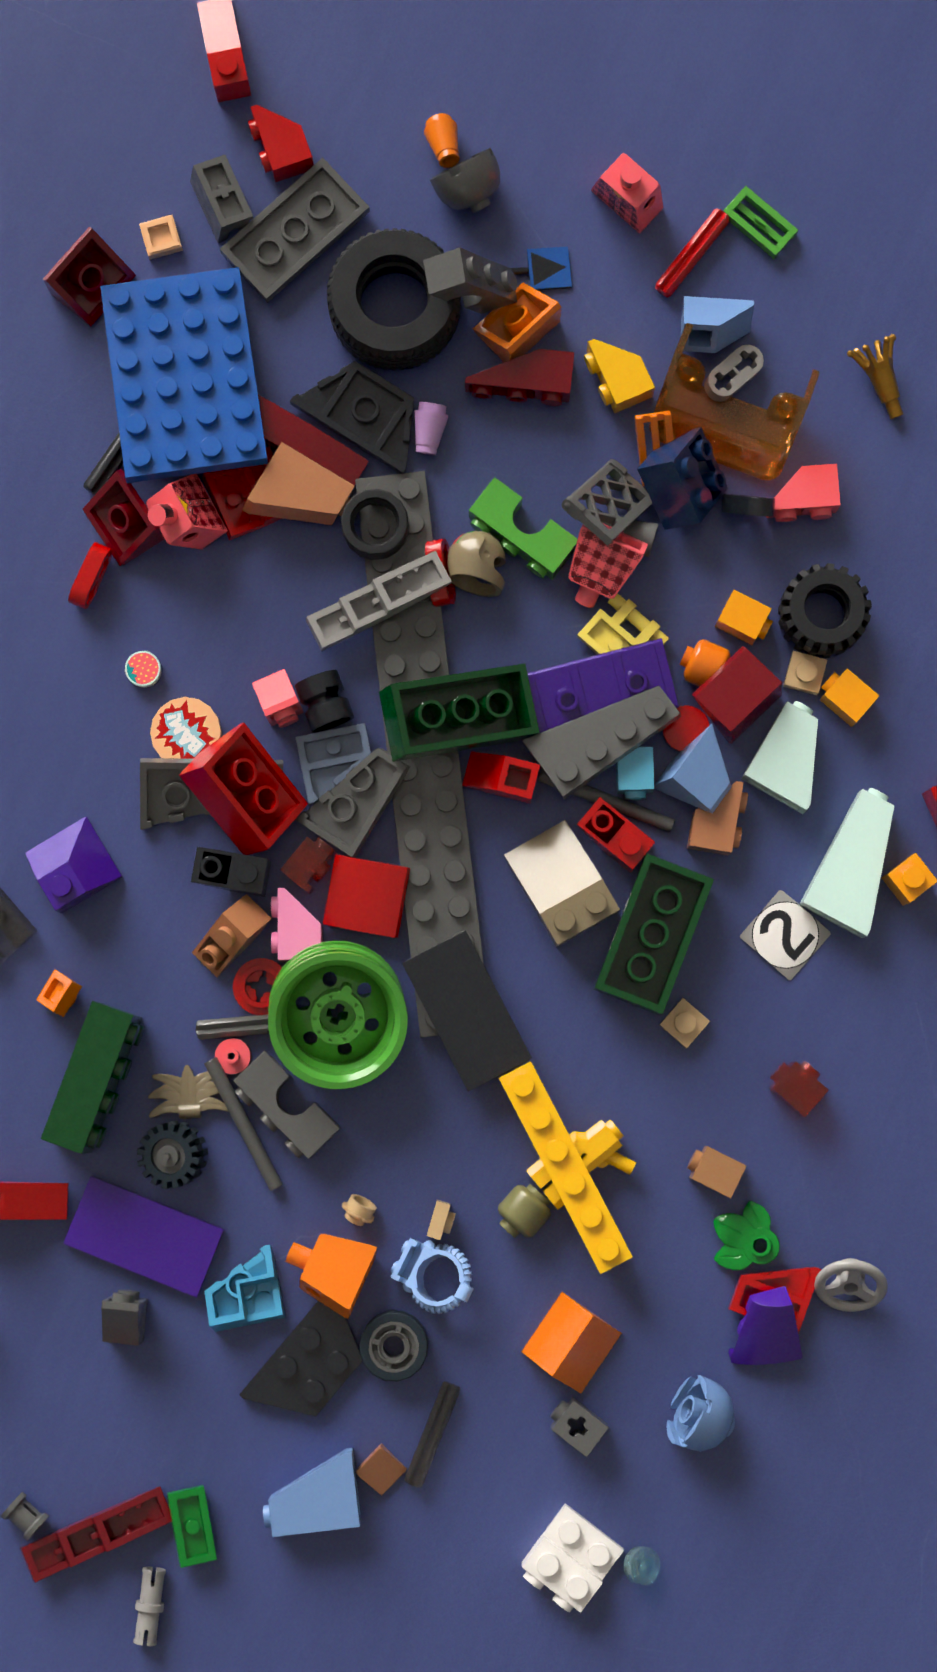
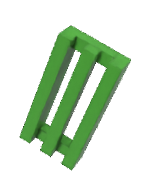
M747 186L723 210L729 216L731 224L773 259L779 255L780 251L798 233L796 227ZM745 199L782 230L785 235L783 237L741 202ZM736 209L740 214H742L746 219H748L752 224H754L759 230H761L765 235H767L772 241H774L776 245L772 244L761 233H759L755 228H753L748 222H746L742 217H740L736 212H734V210Z

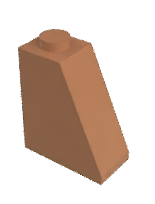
M281 442L247 498L242 510L253 515L333 525L338 515L342 517L345 505L351 500L349 496L355 486Z

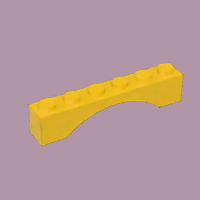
M530 1061L501 1076L499 1080L599 1273L602 1274L633 1258L532 1062Z

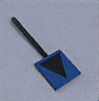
M568 246L527 249L528 267L511 268L515 275L529 274L530 286L536 290L572 288Z

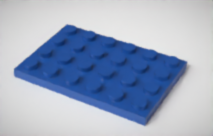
M239 267L100 286L126 482L134 483L268 464Z

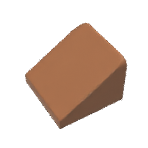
M381 1443L361 1463L355 1473L382 1496L407 1468Z

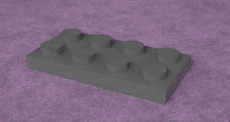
M322 157L220 248V252L234 268L239 267L240 274L268 303L370 212V207Z

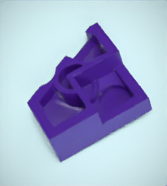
M786 1286L750 1295L745 1307L746 1315L740 1320L737 1328L739 1335L735 1348H730L728 1351L731 1363L766 1365L802 1359L803 1355L793 1304Z

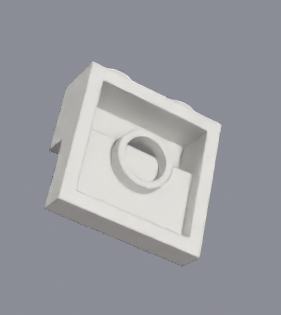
M565 1503L521 1562L522 1568L526 1570L523 1577L539 1590L545 1585L556 1593L552 1599L570 1613L575 1608L581 1613L602 1585L603 1578L623 1553L624 1549Z

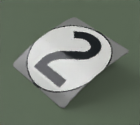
M779 890L742 932L740 938L788 980H792L831 933L789 895Z

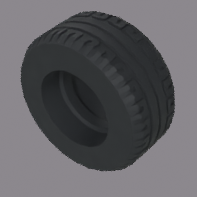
M392 228V230L384 229L383 231L377 230L375 233H367L366 236L363 235L359 240L353 241L352 245H348L346 250L340 254V258H337L336 264L331 269L332 273L329 275L327 284L328 311L337 338L345 346L346 350L349 353L351 352L359 361L366 362L369 366L373 365L374 368H382L383 370L411 369L413 366H421V363L425 364L429 359L435 358L436 354H440L442 349L448 345V341H451L460 318L461 297L445 301L429 295L423 262L425 259L444 253L443 249L437 246V243L430 241V238L426 236L423 237L420 233L416 234L411 230L408 232L402 228L401 230H397V228ZM399 273L408 275L424 286L427 293V306L424 312L413 322L399 327H387L375 323L365 315L361 305V298L365 288L372 281L386 274Z

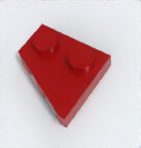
M814 1266L740 1274L728 1309L746 1315L745 1307L750 1295L786 1286L793 1304L799 1334L815 1289L816 1276L822 1269Z

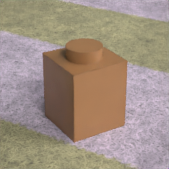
M704 1146L702 1151L695 1150L687 1169L692 1171L689 1178L731 1198L747 1166L708 1146Z

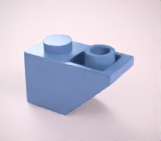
M684 296L680 351L716 353L750 333L754 300Z

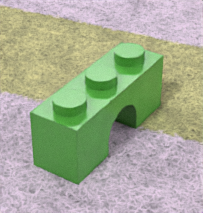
M494 477L469 509V518L472 520L471 526L477 531L490 533L497 538L504 552L515 558L518 554L528 562L527 568L536 576L543 579L546 575L553 580L575 552L578 539L552 519L540 532L535 534H526L518 530L513 522V518L522 507L523 498Z

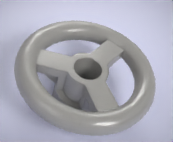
M847 1258L825 1266L817 1274L814 1287L819 1299L829 1307L840 1311L858 1312L879 1304L887 1293L888 1284L884 1274L874 1265L858 1259ZM836 1274V1279L830 1285L825 1286L828 1278ZM865 1274L875 1280L877 1284L875 1292L868 1289L865 1285ZM840 1294L856 1295L862 1300L846 1301L834 1296Z

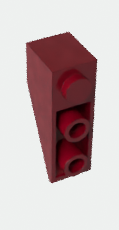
M537 349L466 377L465 392L472 393L473 397L480 399H490L492 395L506 396L507 400L519 403L526 402L527 398L541 400L542 404L549 406H560L562 402L569 403L574 352Z

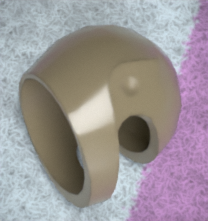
M470 531L460 535L453 542L448 552L447 561L451 583L475 595L484 597L499 596L505 587V581L495 568L501 567L506 563V555L501 543L493 535L484 531ZM476 577L483 579L491 584L481 583L476 579Z

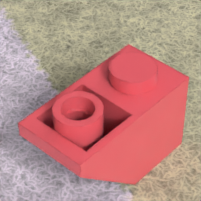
M837 464L801 466L774 497V517L776 522L794 521L797 519V516L810 515L811 519L814 520L832 517V513H836L841 505Z
M285 669L252 683L271 727L278 724L279 728L289 726L299 720L297 715L304 713Z

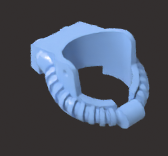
M410 1238L409 1241L407 1240L401 1248L402 1255L399 1261H396L391 1268V1278L402 1282L405 1292L413 1293L412 1298L416 1299L415 1302L417 1305L420 1304V1308H425V1311H431L433 1314L436 1312L442 1314L443 1312L447 1313L449 1310H454L455 1306L458 1307L461 1301L468 1302L474 1289L470 1287L472 1271L469 1268L471 1266L467 1263L468 1259L464 1257L465 1254L463 1252L460 1253L458 1248L455 1249L452 1245L449 1247L448 1244H444V1246L438 1244L436 1246L431 1240L421 1243ZM439 1257H448L457 1266L459 1282L461 1283L455 1295L437 1302L428 1295L424 1288L423 1276L425 1269L431 1262Z

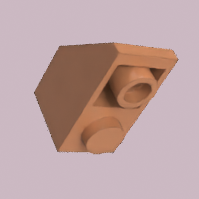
M736 781L733 783L731 789L712 814L700 808L694 811L687 849L729 856L733 848H739L742 827H736L738 813H745L748 793L742 792L744 782Z
M246 894L220 915L193 950L192 954L218 977L259 936L272 918Z

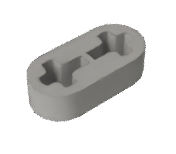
M742 345L717 365L705 380L704 388L708 397L718 402L726 401L743 388L763 367L764 359L761 351L752 345ZM750 357L753 360L751 367L746 366L739 372L736 367L740 364L742 358L747 359ZM729 375L732 379L726 388L722 387L718 390L715 387L717 380H723Z

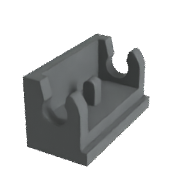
M226 155L193 165L190 183L217 243L228 238L230 231L237 228L239 231L249 223V220L253 219V214Z

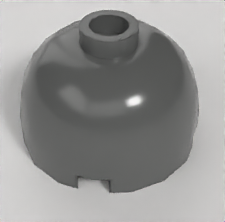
M490 147L437 174L430 179V182L440 200L448 207L456 210L470 207L472 213H475L491 204L489 197L497 191L500 184V168Z

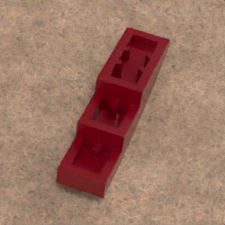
M258 395L265 444L277 450L281 442L355 486V480L359 479L369 462L367 459L301 418Z
M158 1486L20 1547L31 1578L36 1583L67 1567H73L103 1552L111 1551L172 1522L170 1509L161 1487Z

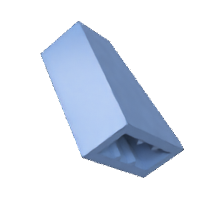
M344 1449L271 1494L268 1499L269 1505H263V1519L265 1528L271 1527L272 1537L360 1527L362 1520L357 1475L355 1473L354 1449Z

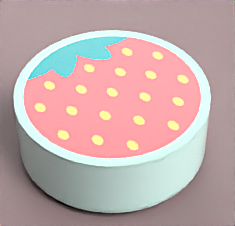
M138 651L128 658L125 672L128 679L134 685L147 688L158 682L161 677L162 667L154 654L147 651Z

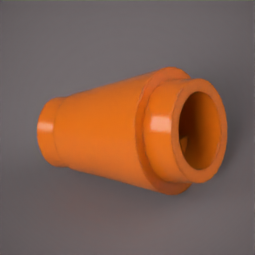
M445 113L431 116L425 123L424 136L439 161V165L443 168L453 167L460 160L457 123L450 115Z

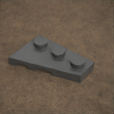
M378 747L346 774V777L339 784L323 794L317 803L301 813L295 820L349 856L357 857L411 766L403 761L393 762L391 754Z

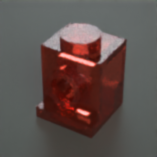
M306 837L280 870L310 895L314 888L309 884L313 880L320 882L331 868V865L327 862L331 859V855L335 850L319 837L315 842Z

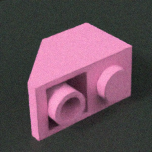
M278 888V896L271 897V917L278 918V932L271 933V953H278L279 961H288L303 949L323 942V925L285 888Z

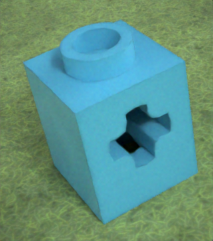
M638 747L616 763L617 794H625L626 800L646 799V793L654 791L653 747Z

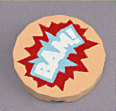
M182 697L170 700L159 708L152 719L150 735L153 747L161 758L194 759L201 751L221 738L222 730L219 718L209 705L199 699Z

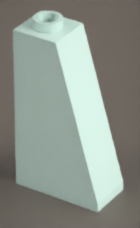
M869 788L868 791L862 789L857 793L799 904L861 938L868 936L871 930L894 811V805L887 802L889 797L873 788Z

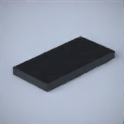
M466 930L402 963L468 1092L532 1059Z

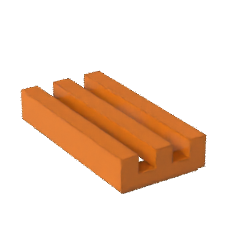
M670 411L635 415L639 465L647 458L644 423L650 422L653 451L660 448L658 421L663 420L665 444L674 440Z

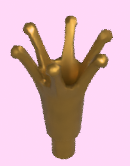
M895 334L885 336L883 354L880 346L881 342L879 340L874 342L877 360L869 346L865 344L862 348L868 359L858 348L847 352V356L852 357L869 376L881 403H885L890 419L903 415L898 400L900 394L893 369Z

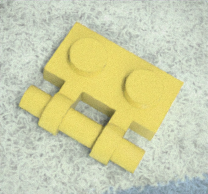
M618 593L614 599H609L607 602L617 611L612 618L600 609L577 634V638L597 655L648 642L649 640L662 638L663 645L669 640V637L659 630L661 626L654 620L650 622L636 610L637 605L630 599L626 601ZM626 619L641 632L636 638L620 626Z

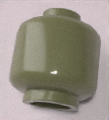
M529 1184L527 1187L517 1185L498 1206V1212L503 1217L499 1224L514 1238L519 1233L527 1238H531L550 1218L551 1211L548 1206L551 1202L533 1185Z

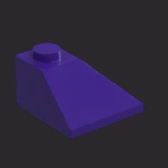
M87 816L25 853L38 883L54 910L59 913L66 912L123 877Z

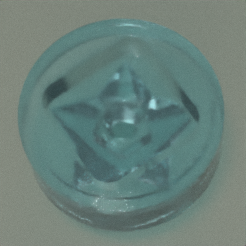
M636 1546L630 1549L624 1559V1573L627 1579L632 1583L649 1585L656 1580L660 1571V1559L656 1551L643 1546Z

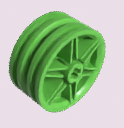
M349 941L321 942L298 952L288 960L276 976L269 996V1035L273 1048L281 1062L301 1080L326 1089H348L363 1085L385 1072L397 1058L404 1044L408 1015L403 990L394 970L373 950ZM327 972H332L337 977L336 983L332 986H328L323 982V976ZM362 983H368L371 986V992L358 994V986ZM301 996L308 998L310 1005L298 1008L296 1005L297 998ZM337 1004H341L343 1012H339L337 1017L331 1016V1009H335ZM375 1018L378 1020L379 1024L375 1030H367L365 1028V1022L368 1019ZM309 1031L314 1032L317 1035V1041L315 1043H307L303 1039L304 1034ZM349 1043L352 1046L349 1053L342 1054L338 1051L339 1045Z

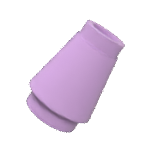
M419 402L418 410H414L415 452L436 455L449 415H446L447 406Z

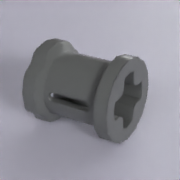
M21 1492L0 1517L4 1520L9 1519L24 1533L23 1538L28 1541L49 1518V1515L46 1512L40 1513L26 1500L27 1495Z

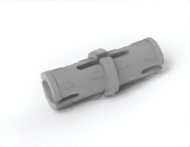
M153 1567L142 1568L140 1599L136 1600L135 1604L138 1618L135 1638L133 1639L134 1644L143 1646L145 1630H148L147 1646L157 1645L159 1613L164 1611V1602H161L164 1576L166 1574V1569L156 1567L154 1583L151 1582Z

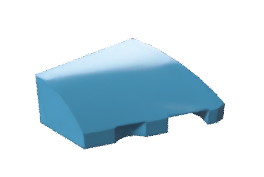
M271 1245L261 1247L260 1253L243 1266L240 1263L231 1270L227 1278L223 1281L215 1282L204 1291L209 1327L215 1332L286 1318Z

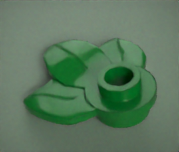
M749 1201L743 1210L742 1216L726 1213L714 1218L715 1231L720 1240L725 1244L714 1257V1260L719 1265L731 1270H744L753 1262L762 1265L768 1264L778 1256L780 1251L779 1239L771 1231V1217L760 1204ZM759 1239H764L767 1242V1249L763 1253H759L755 1249V1244Z

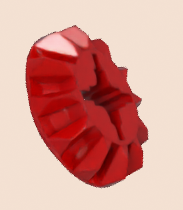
M256 958L243 964L233 980V993L237 1003L251 1014L267 1015L270 992H264L260 1002H257V990L253 989L252 986H248L247 982H259L261 977H263L264 971H266V982L269 985H273L282 966L267 958Z

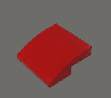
M270 446L266 447L268 463L273 457ZM268 464L206 472L203 474L202 480L212 503L228 530L226 534L229 541L282 519L248 514L242 510L247 498Z
M335 854L323 924L398 938L410 868Z

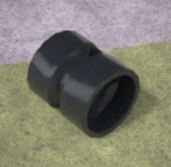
M337 670L321 672L295 684L301 704L308 706L305 715L312 733L335 728L354 718L348 698L341 697L344 687Z

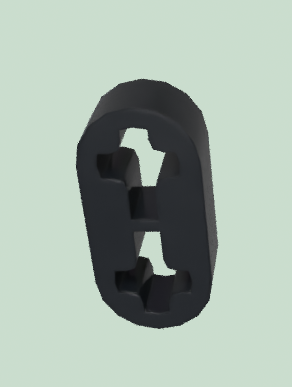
M723 494L721 512L774 517L775 498Z

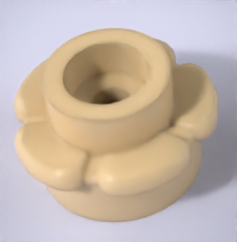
M352 1194L348 1202L342 1203V1208L346 1210L344 1216L349 1222L357 1226H363L364 1223H372L374 1221L373 1214L377 1207L369 1199L361 1195Z

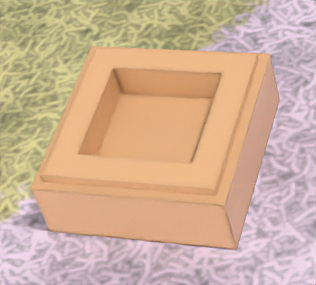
M173 215L139 224L150 260L183 251Z

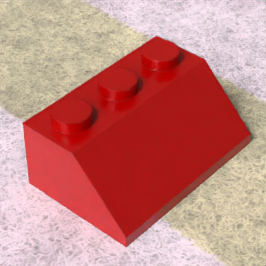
M244 722L201 751L179 774L180 778L244 855L268 850L308 805V802Z

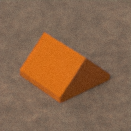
M524 282L515 290L516 303L492 310L473 328L474 332L503 362L525 355L560 322L562 307L559 302Z
M562 1291L521 1352L549 1375L577 1392L582 1393L622 1333Z

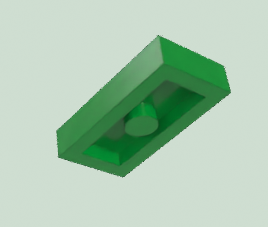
M199 1485L168 1492L167 1498L179 1566L183 1568L217 1560L204 1486Z

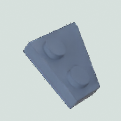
M365 723L295 737L308 804L313 805L317 803L323 794L328 790H332L346 777V774L371 754Z

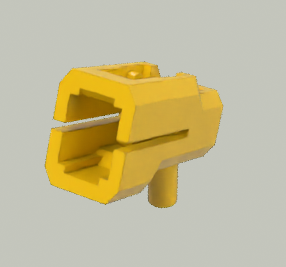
M599 1120L586 1132L572 1131L569 1134L580 1156L585 1153L582 1160L589 1173L596 1167L604 1168L607 1165H611L628 1175L632 1173L636 1162L616 1152L623 1146L619 1140L624 1135L611 1120L606 1123ZM538 1159L526 1169V1172L540 1189L551 1181L541 1159ZM553 1182L542 1190L557 1210L564 1205Z

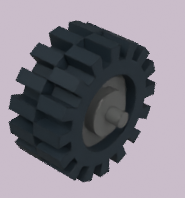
M178 1121L163 1123L148 1130V1135L143 1136L140 1140L143 1147L137 1149V1155H142V1160L137 1161L138 1166H144L146 1169L142 1172L145 1178L152 1177L153 1179L150 1183L155 1186L162 1184L161 1188L164 1189L171 1187L174 1189L194 1181V1178L199 1177L202 1173L200 1169L204 1168L207 1163L206 1160H203V1156L208 1155V1148H202V1143L206 1142L204 1137L198 1138L196 1135L199 1130L196 1127L189 1128V1123L187 1122L178 1123Z

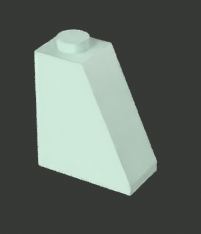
M787 701L741 779L799 813L804 814L811 804L818 719L812 716L813 710L803 703L795 701L794 704H791Z

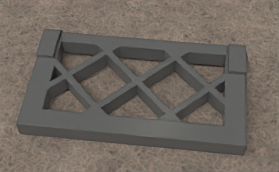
M610 459L576 491L562 501V508L575 520L578 519L607 546L653 504L646 488L627 472L628 470L615 459ZM610 475L615 481L607 479L606 476ZM595 486H599L603 495L592 493L591 490ZM610 489L621 491L624 500L613 498ZM631 494L639 499L640 502L634 503ZM579 500H585L588 509ZM595 503L606 505L609 514L598 512ZM616 508L625 509L628 513L624 517H620ZM601 521L611 523L613 527L609 530Z

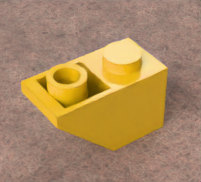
M596 339L588 341L587 354L584 355V360L590 374L596 373L601 382V385L598 386V391L605 406L611 404L614 413H617L653 397L655 386L641 356Z

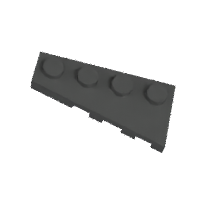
M657 686L526 738L522 742L565 800L679 719L681 715L662 688Z
M140 758V830L152 828L155 824L168 821L174 823L183 821L186 817L204 813L205 815L210 814L179 776L193 759ZM274 760L283 771V760Z

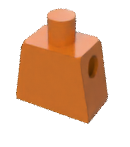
M320 1234L313 1250L293 1242L285 1262L303 1270L299 1281V1288L344 1318L349 1319L375 1261L377 1247L332 1235Z

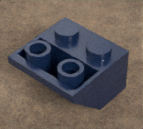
M702 427L695 428L652 451L637 469L664 530L701 523L728 489L725 475L719 469L713 455L712 445L706 439Z

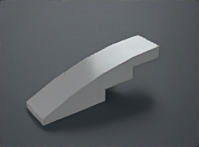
M434 551L373 579L371 584L339 598L337 603L307 616L306 622L318 646L323 651L420 602L448 586L452 581L437 552Z

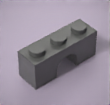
M460 247L423 260L428 293L431 296L445 301L463 297L464 308L480 314L517 302L515 292L517 289V279L509 267Z
M264 1050L233 1080L238 1085L235 1093L249 1107L255 1103L263 1111L260 1119L273 1132L280 1129L289 1138L285 1145L298 1158L304 1154L310 1159L341 1127L317 1102H314L305 1112L299 1115L286 1112L280 1105L279 1092L292 1076L268 1051Z

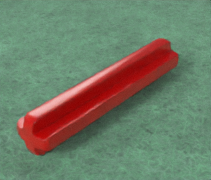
M718 208L713 210L656 282L655 289L660 294L669 298L728 225L730 218L725 212Z

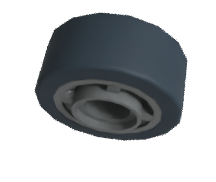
M389 1310L377 1314L367 1323L360 1338V1354L363 1364L372 1375L384 1381L399 1382L412 1377L422 1368L428 1354L429 1340L425 1327L415 1316L405 1311ZM397 1336L401 1338L405 1345L403 1352L398 1355L389 1354L384 1347V1341L388 1337Z

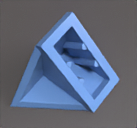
M712 724L673 758L654 784L656 790L711 814L732 787Z

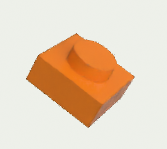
M54 969L36 1000L54 1013L64 1017L68 1009L75 1003L82 986Z

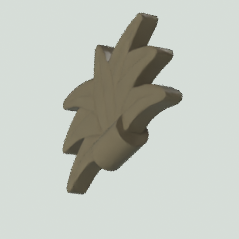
M185 1065L182 1077L169 1074L152 1075L154 1080L163 1082L166 1085L155 1089L148 1095V1098L166 1099L167 1101L154 1108L149 1114L150 1118L167 1113L179 1114V1119L201 1118L202 1112L207 1110L229 1112L224 1102L212 1098V1096L219 1094L214 1082H212L208 1071L194 1076L190 1066Z

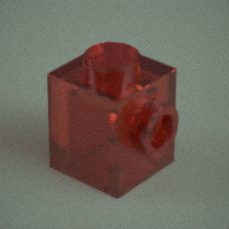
M792 1061L789 1065L783 1062L770 1076V1079L774 1082L769 1089L800 1117H806L829 1091L817 1080L820 1073L806 1061H803L801 1065L797 1061Z

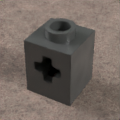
M573 1396L568 1403L562 1400L550 1415V1418L554 1420L551 1424V1430L585 1457L590 1454L609 1428L604 1420ZM580 1416L583 1417L582 1422L585 1429L583 1431L575 1429L571 1432L568 1420L570 1418L577 1420Z

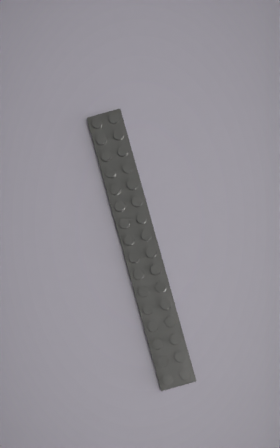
M425 471L355 480L357 494L370 489H381L391 492L401 500L408 515V536L405 544L397 553L386 559L370 560L364 558L367 585L371 584L373 579L425 556V543L433 541ZM373 504L360 510L362 541L371 545H378L388 541L393 536L396 529V519L392 511L387 507ZM430 596L372 626L380 691L394 683L449 675L441 606L435 607ZM383 716L387 752L391 754ZM456 751L401 760L411 767L392 799L400 866L410 868L404 902L411 958L466 930L484 964L459 753ZM415 990L420 1038L439 1036Z

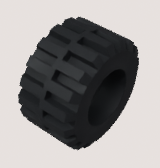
M827 563L825 567H820L819 564L812 565L809 570L806 571L804 569L799 572L787 586L778 607V615L781 618L778 623L780 629H784L786 632L784 638L787 642L792 640L796 644L794 649L800 652L803 649L808 652V655L816 656L818 654L822 655V658H830L832 654L840 655L846 649L851 648L865 632V628L871 618L869 610L872 608L871 600H867L866 597L869 591L866 585L860 586L859 581L861 578L857 574L853 577L847 574L848 568L842 566L838 570L834 568L835 564ZM817 593L829 594L836 598L844 612V620L841 625L834 629H822L812 624L807 618L804 608L807 598Z

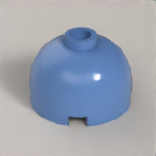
M697 1375L698 1379L689 1377L678 1388L670 1406L671 1409L677 1410L673 1421L667 1419L666 1428L668 1438L672 1444L702 1452L717 1447L726 1437L731 1435L735 1427L732 1399L725 1389L717 1382Z

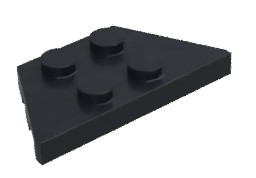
M353 361L341 368L336 375L322 379L317 382V386L301 395L296 394L291 398L290 404L396 472L400 474L406 473L414 408V397L357 361Z
M318 1301L239 1396L243 1399L316 1417L362 1362L360 1349L353 1337L347 1318H344Z

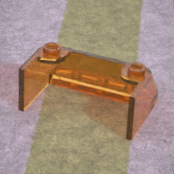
M687 323L674 352L653 413L670 411L674 440L695 428L702 427L706 439L712 445L713 455L718 464L762 480L777 478L784 468L810 403L820 372L813 369L803 397L792 393H779L772 398L768 409L734 397L722 402L714 401L708 397L704 386H702L706 374L703 364L698 359L684 354L693 328L692 324ZM663 420L658 421L659 440L665 444Z

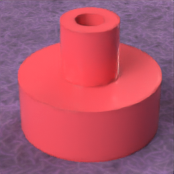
M235 1038L226 1039L218 1045L215 1051V1057L218 1058L224 1072L227 1074L242 1073L251 1063V1050L242 1040ZM234 1053L235 1057L231 1060L230 1054Z

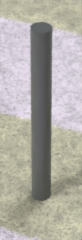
M542 770L538 781L555 788ZM584 785L572 794L593 803L601 797L619 813L667 832H671L675 821L673 818L588 785Z
M215 1057L205 1062L204 1065L269 1190L272 1191L283 1184L218 1058Z

